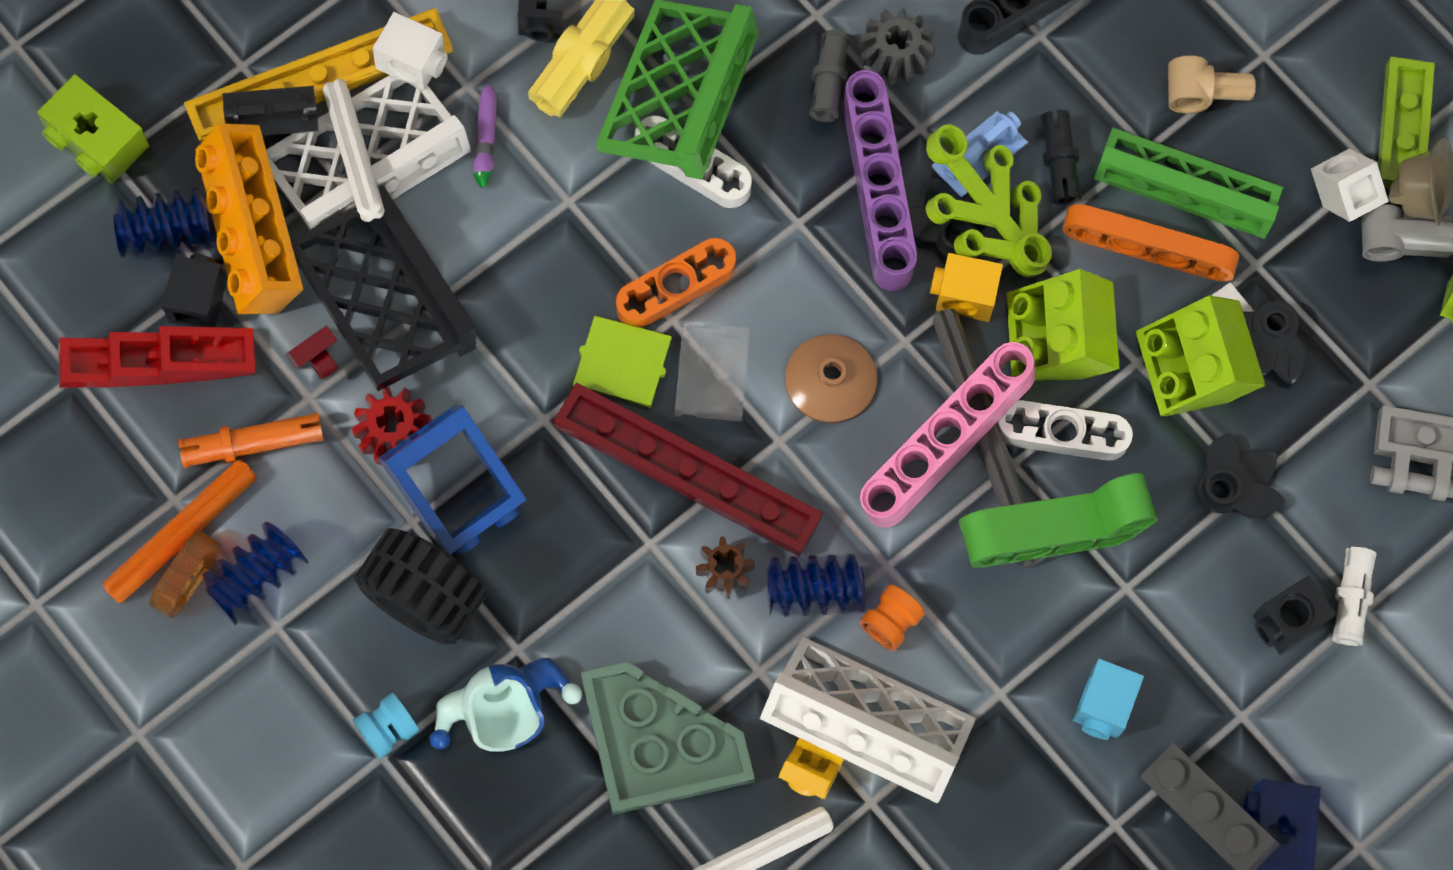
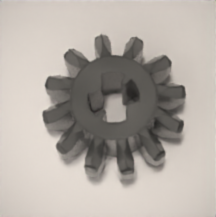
M904 8L899 11L898 17H893L885 9L881 13L880 21L870 18L866 24L867 33L860 36L859 47L864 51L861 54L862 65L873 66L871 71L878 73L880 76L883 74L887 75V82L890 87L895 84L897 77H901L909 85L913 82L914 73L924 76L928 71L929 63L927 61H931L935 54V47L931 44L934 35L932 28H922L923 19L921 15L912 20L907 19V12Z

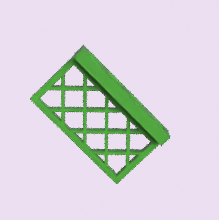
M655 0L596 142L598 152L681 167L686 177L703 180L759 36L752 7L735 4L733 11L727 12ZM663 16L680 18L684 24L664 35L658 30ZM710 24L724 26L720 35L705 43L697 33V31ZM691 35L697 47L675 57L669 45ZM663 49L669 61L647 72L643 65L645 58ZM705 57L709 63L707 70L689 79L682 67ZM677 71L683 83L661 94L654 82ZM648 85L655 97L632 108L628 101L631 93ZM690 93L694 99L692 107L674 116L668 103ZM662 107L668 120L646 131L639 118ZM631 122H634L640 132L639 135L625 142L613 140L616 130ZM676 130L680 138L675 151L656 148L653 140Z

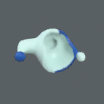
M540 658L520 669L504 664L485 667L472 676L465 688L452 692L438 701L436 705L435 731L430 735V744L439 750L447 748L450 744L448 732L451 726L459 720H465L469 732L479 748L500 752L516 749L533 740L544 727V714L539 693L547 687L555 688L561 691L562 698L566 703L573 705L581 700L583 692L577 684L569 681L562 669L550 658Z

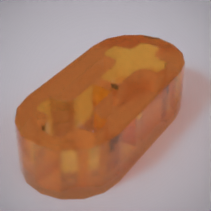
M200 530L192 534L155 587L150 598V606L169 618L176 617L212 567L220 552L221 543Z

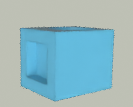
M1098 659L1091 669L1073 721L1082 724V731L1093 737L1108 740L1110 736L1118 738L1125 730L1144 676Z

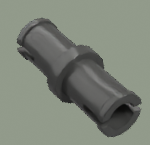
M827 30L825 33H822L819 63L813 68L812 72L815 88L810 116L821 122H833L835 119H838L841 88L846 85L848 79L845 62L850 37L847 33L840 30Z

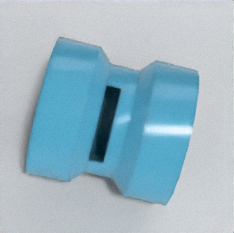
M393 692L380 700V705L376 710L371 713L364 711L352 720L379 759L392 751L393 744L400 739L409 740L420 732L412 717Z

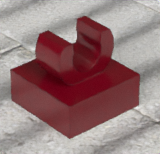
M326 325L287 352L285 356L295 369L309 362L315 373L322 380L339 368L325 350L338 340Z

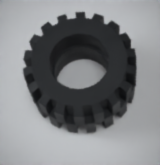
M393 528L385 530L354 576V580L361 592L377 607L418 634L444 644H455L487 596V592L479 579L454 557L413 533Z

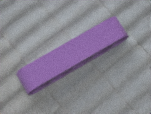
M861 70L851 75L846 83L843 101L844 118L872 275L875 282L881 288L887 291H898L910 284L917 261V251L886 84L878 73L871 70ZM860 93H867L875 100L868 103L861 102L854 96ZM866 134H875L882 141L877 144H870L861 137ZM882 175L890 183L883 186L876 185L869 180V177ZM882 216H889L897 222V225L886 228L881 226L876 219ZM889 258H897L906 267L901 270H892L884 264V261Z

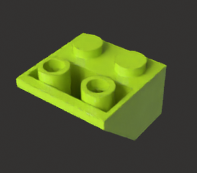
M1077 269L1007 292L1009 342L1021 343L1031 351L1036 372L1035 381L1084 380L1119 369L1114 285L1112 281L1083 269ZM1012 360L1011 376L1021 375L1025 371L1026 365L1021 361Z
M1209 295L1135 331L1160 416L1167 417L1229 403L1266 386L1239 300Z

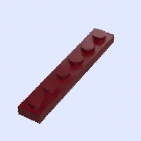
M577 382L553 421L555 428L798 557H801L822 519L823 512Z

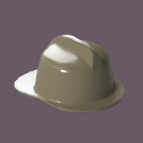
M1441 137L1438 139L1431 151L1403 160L1399 167L1398 178L1390 185L1389 201L1394 204H1401L1406 216L1435 220L1437 226H1440L1441 218L1449 207L1453 195V152L1447 138Z

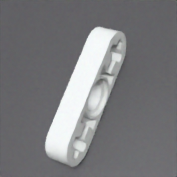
M650 116L643 119L641 123L647 131L667 119L660 116ZM637 127L635 130V136L640 134ZM673 130L663 135L664 144L656 142L655 146L656 148L669 150L668 147L674 150L676 142L679 141L680 137L676 130ZM717 149L713 151L703 180L686 177L681 167L650 162L723 207H739L750 197L752 178L748 169ZM714 165H717V166H718V167H717V176H718V177H716L715 175L712 174ZM711 176V181L707 182L706 180ZM733 178L739 179L740 191L736 188H732L729 192L723 191V181L721 179L730 182Z
M1018 400L998 421L999 428L1007 445L1106 461L1122 457L1127 451L1133 436L1130 424L1123 417L1116 414ZM1014 414L1022 415L1023 423L1037 426L1040 417L1046 418L1042 427V438L1035 436L1039 427L1024 426L1022 433L1013 432V424L1006 423V421H1012ZM1060 419L1070 421L1076 428L1077 436L1067 442L1056 439L1051 432L1052 423ZM1086 424L1092 425L1089 434L1103 435L1106 428L1114 429V436L1122 439L1117 440L1114 447L1106 446L1105 438L1091 435L1088 444L1082 443L1086 433Z

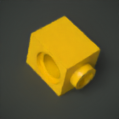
M948 253L945 267H935L930 294L938 295L935 311L940 312L953 308L959 316L989 322L995 305L1003 264Z

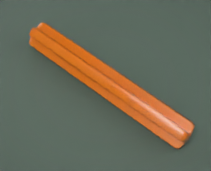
M236 460L103 582L104 590L116 602H124L255 482L256 475L254 471L242 460Z

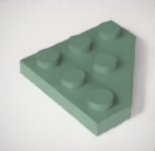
M628 661L581 672L612 815L745 785L755 781L743 731L728 722L724 723L703 710L702 706L674 689L660 684Z

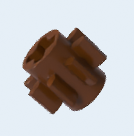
M722 536L719 540V546L713 550L706 546L701 548V555L708 561V564L697 565L696 575L707 576L708 581L705 586L707 594L716 588L724 591L725 598L730 599L731 590L739 586L745 590L749 588V580L742 573L754 570L755 560H743L744 542L734 547L728 545L725 537ZM729 561L734 563L733 573L725 570L722 574L717 573V562L723 566Z

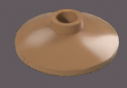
M820 335L805 341L793 352L786 367L785 385L790 400L805 416L823 423H841L855 418L869 406L877 387V371L870 354L856 341L841 335ZM828 367H835L840 371L841 375L837 379H829L824 375V370Z

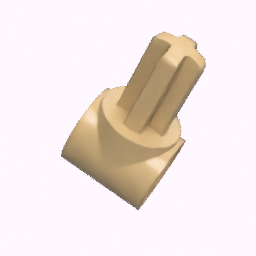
M1181 56L1172 59L1168 63L1169 108L1174 112L1185 114L1201 112L1211 105L1213 99L1251 100L1254 97L1256 81L1252 74L1214 72L1212 65H1208L1206 59L1198 56Z

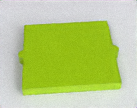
M594 315L586 344L579 348L581 360L573 387L577 382L599 395L651 408L659 380L666 376L664 363L672 336Z

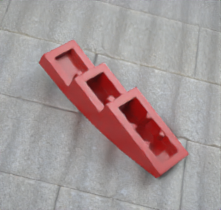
M160 326L157 333L110 332L108 338L60 337L58 342L59 388L164 385L248 376L255 373L253 328Z

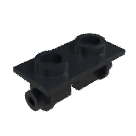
M314 86L222 93L225 124L260 125L262 136L318 131Z

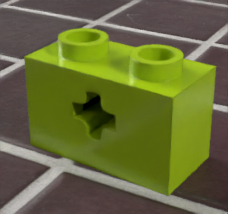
M75 74L37 111L45 128L41 133L50 144L59 151L67 147L77 155L75 158L76 163L88 175L96 178L100 174L111 184L149 147L144 132L138 124Z

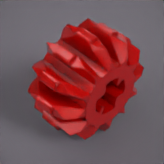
M386 387L382 390L384 398L380 400L374 395L367 393L365 400L369 409L356 408L354 411L355 419L360 423L352 427L353 436L361 440L359 449L363 455L374 452L376 464L382 465L377 458L432 421L431 415L423 413L426 408L423 399L418 398L410 401L411 394L406 388H403L397 397H393L391 388ZM398 421L397 431L388 433V422Z

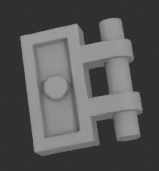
M1383 405L1378 411L1374 455L1392 457L1391 468L1373 466L1370 474V484L1385 486L1388 492L1403 494L1405 490L1425 493L1432 500L1445 501L1447 497L1453 498V479H1450L1451 469L1453 468V417ZM1410 461L1432 464V476L1409 472Z

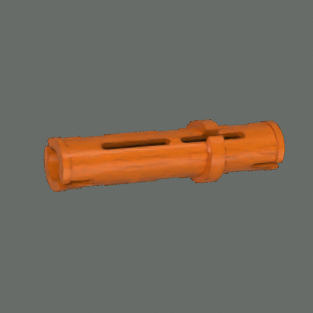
M314 412L310 415L230 430L229 426L219 427L220 432L178 439L179 449H181L180 456L183 468L185 469L189 468V466L226 460L227 464L234 463L236 457L316 441L322 442L324 439L319 414Z

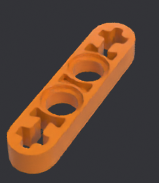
M1075 204L1068 207L1062 227V232L1073 240L1214 281H1231L1235 276L1239 261L1238 252L1229 246L1083 204Z

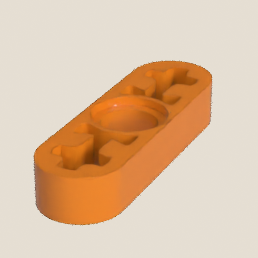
M720 238L707 239L623 286L616 297V312L619 320L624 324L644 328L728 281L735 271L736 253L734 248L726 240ZM713 253L716 258L725 257L722 269L718 270L715 265H710L701 270L702 281H697L695 270L697 271L707 264L708 254ZM690 263H694L695 270L689 265ZM680 273L687 277L690 284L684 292L674 294L664 288V279L669 274ZM655 285L656 293L663 302L662 304H658L657 297L654 296L645 302L644 313L639 314L636 309L627 311L630 298L635 297L638 302L651 297L650 286Z

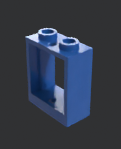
M453 405L377 458L437 546L449 555L455 551L458 555H462L474 548L482 540L479 536L480 533L493 524L499 528L512 521L520 513L517 507L527 500L464 406ZM462 431L505 495L449 534L406 470Z

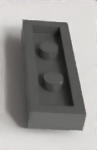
M1174 742L1139 776L1235 870H1256L1280 845Z

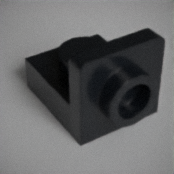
M519 0L517 14L518 35L527 36L536 41L560 38L563 33V12L547 10L548 0Z

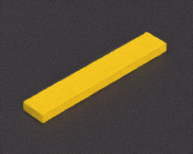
M436 8L409 17L413 21L442 33L445 53L453 52L452 43ZM384 27L184 102L200 144L218 124H225L222 93L314 86L317 104L325 100L323 87L327 82L342 79L346 82L349 91L387 77L389 74L376 69L373 46Z

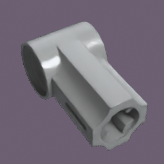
M1383 204L1361 216L1362 256L1365 259L1371 261H1391L1403 255L1449 258L1453 252L1452 216L1443 215L1440 226H1437L1435 220L1408 217L1400 207L1390 204Z

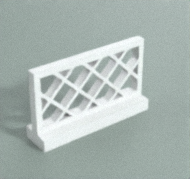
M388 75L352 97V102L356 113L363 108L379 109L375 125L360 123L359 125L362 135L371 136L367 152L378 189L384 186L391 198L395 199L471 152L464 126L455 115H450L428 85L425 90L415 87L416 91L413 102L392 100L393 90L406 82ZM388 110L410 113L405 129L384 126ZM329 112L317 119L318 131L293 133L266 150L276 185L303 220L308 231L356 208L348 178L338 177L343 160L339 145L337 144L336 149L315 146L317 136L325 131H334ZM418 114L437 116L442 122L427 132L414 130ZM380 137L402 140L400 149L390 155L376 154ZM288 154L302 155L298 172L279 170L274 163ZM311 157L333 159L329 176L307 173ZM288 182L294 183L293 188L290 186ZM304 184L325 187L323 196L307 206L300 199Z
M802 637L783 672H780L760 717L761 720L936 803L939 802L976 720L975 717L805 637ZM805 657L822 664L824 668L812 669ZM850 680H856L866 685L868 689H855ZM834 681L840 691H827L821 682ZM894 701H901L909 705L911 709L899 710ZM878 702L883 711L871 712L866 703ZM937 721H943L960 730L944 731ZM910 723H922L927 732L915 733Z

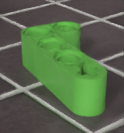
M1133 473L1110 480L1094 493L983 509L965 515L958 522L972 568H983L1116 546L1133 539L1153 525L1158 519L1144 474Z

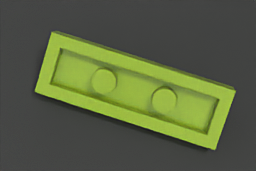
M1390 56L1386 63L1378 168L1384 187L1390 188L1392 182L1398 178L1399 167L1403 160L1428 152L1435 67L1433 62Z

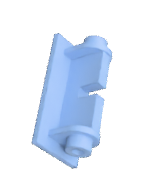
M996 111L966 136L968 146L964 157L982 180L991 175L985 170L982 163L985 152L996 145H1004L1015 155L1028 144V141L1017 131V128L1021 126V122L1012 112L1004 115ZM994 155L995 161L1001 166L1000 158ZM932 164L931 167L961 198L968 194L947 165Z

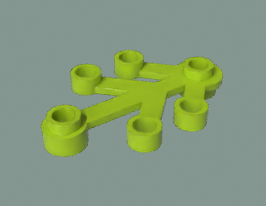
M946 124L931 133L927 139V155L933 162L947 165L977 204L956 200L950 194L940 193L927 202L926 213L929 219L936 224H944L950 219L995 227L1005 239L983 237L979 231L969 229L957 236L954 241V249L957 255L971 258L984 255L1009 260L1012 268L1025 277H1035L1043 273L1051 260L1052 250L1047 239L1038 234V204L1041 201V191L1037 184L1026 180L1015 186L1010 192V168L1014 163V157L1010 149L1004 145H996L983 155V166L991 174L990 191L964 157L968 142L960 128L955 125ZM994 155L1000 158L1002 166L995 161ZM1022 190L1028 194L1029 201L1023 197ZM1010 200L1013 206L1020 210L1019 227L1010 216ZM938 203L944 206L946 215L939 210ZM966 239L972 242L974 251L967 246Z

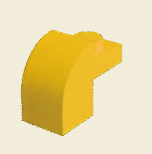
M799 738L778 777L787 781L794 791L802 795H816L825 799L844 759Z

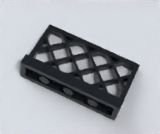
M384 186L378 189L385 210L381 218H374L372 221L367 222L373 231L369 244L345 239L348 228L363 221L357 208L291 240L298 266L377 391L406 378L456 351L461 357L476 349V327ZM378 240L383 247L376 246ZM317 243L334 247L328 264L309 260L303 250ZM341 249L365 254L360 272L336 266ZM373 256L391 260L394 263L395 270L392 279L367 274ZM317 273L324 274L323 280H321ZM400 275L403 277L405 282L399 281ZM332 276L356 282L350 300L332 296L329 293L328 287ZM363 284L388 289L383 307L358 302ZM395 291L415 296L418 305L414 315L390 309ZM340 308L347 310L345 316L341 312ZM423 310L428 316V318L421 317ZM354 312L379 318L373 336L353 331L350 324ZM386 319L411 325L405 343L380 338ZM418 327L437 331L444 341L431 349L413 345ZM362 344L370 346L368 353ZM377 348L402 353L399 364L380 374L373 362Z

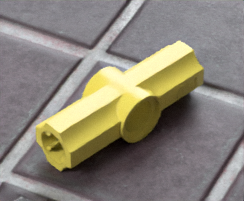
M595 0L577 26L570 25L562 33L554 47L552 60L528 91L529 99L537 105L538 109L549 116L561 117L587 80L593 82L601 74L611 55V47L635 16V9L626 0Z

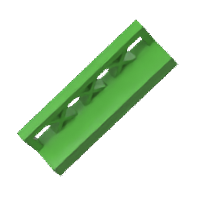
M1113 127L1094 176L1095 180L1263 239H1265L1275 221L1279 209L1277 204L1283 189L1282 186ZM1119 144L1133 149L1137 156L1114 149L1115 145ZM1164 161L1176 164L1180 171L1160 165V163ZM1211 176L1213 178L1219 179L1222 186L1203 180L1202 178ZM1254 191L1268 196L1269 199L1266 202L1244 193Z

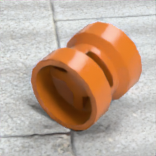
M889 584L879 596L880 604L875 609H869L860 619L859 624L877 643L890 651H896L905 640L904 632L908 627L916 626L925 615V611L907 592L895 585Z

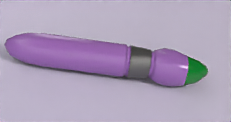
M486 85L483 88L479 100L476 159L473 164V175L476 183L482 188L487 186L494 168L492 157L495 141L497 97L492 85Z

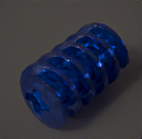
M197 187L192 188L189 202H185L179 190H174L170 205L166 204L160 193H155L153 207L148 208L142 196H137L135 210L132 211L129 210L123 199H118L117 210L113 214L117 247L121 258L126 256L128 244H130L136 255H143L146 241L150 243L156 253L161 252L165 238H167L174 250L180 249L183 235L195 247L199 245L201 232H204L208 241L214 244L210 212L206 206V199H203Z
M268 521L261 525L265 540L253 533L247 536L250 552L239 546H235L232 549L236 562L235 565L221 558L217 561L221 573L220 577L209 571H205L202 574L206 586L205 592L233 625L238 624L233 610L235 607L248 614L253 611L248 598L250 595L262 601L267 599L263 587L265 582L278 589L282 587L278 571L283 570L293 577L297 574L293 563L295 557L309 564L304 554L282 529Z
M847 553L843 567H840L834 554H828L824 568H821L815 555H809L805 569H802L796 556H790L786 570H783L777 557H771L767 568L769 616H771L774 604H779L784 617H789L793 603H798L803 616H808L812 602H817L822 615H827L831 601H836L841 614H846L850 600H855L860 613H865L866 593L863 566H859L853 553Z

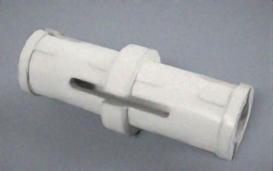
M1351 547L1346 548L1341 587L1336 588L1335 599L1338 601L1332 641L1342 645L1362 646L1368 606L1373 604L1374 594L1370 590L1377 553L1367 548Z

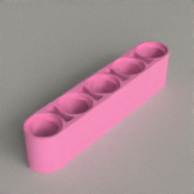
M1017 342L1005 343L998 347L866 482L861 490L860 500L862 508L871 523L878 527L888 528L902 521L1031 388L1035 381L1036 372L1033 355L1028 347ZM1012 360L1021 361L1026 365L1025 371L1016 377L1006 376L1001 372L1004 364ZM985 393L994 399L989 408L979 411L969 406V401L973 396ZM952 426L961 431L959 439L952 444H942L936 439L937 434L944 427ZM918 459L928 463V470L921 477L911 478L904 474L906 465L912 460ZM890 493L896 497L895 504L888 511H875L871 508V505L877 495Z

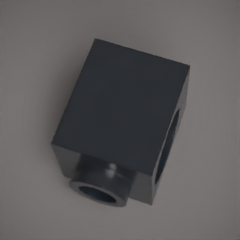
M1308 575L1262 604L1253 617L1257 621L1255 628L1262 641L1269 647L1274 646L1281 655L1325 627L1337 614ZM1287 608L1295 611L1300 618V626L1292 627L1287 625L1281 618L1280 610Z

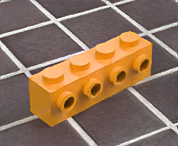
M218 124L195 149V164L197 170L202 175L206 191V206L213 217L217 233V248L223 256L228 275V290L234 298L238 314H279L304 289L260 125Z

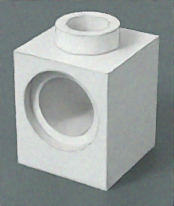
M393 12L373 46L376 69L422 90H425L432 77L438 78L448 56L444 51L442 33L396 12Z
M1347 149L1311 168L1323 208L1349 222L1389 202L1377 162L1351 149Z

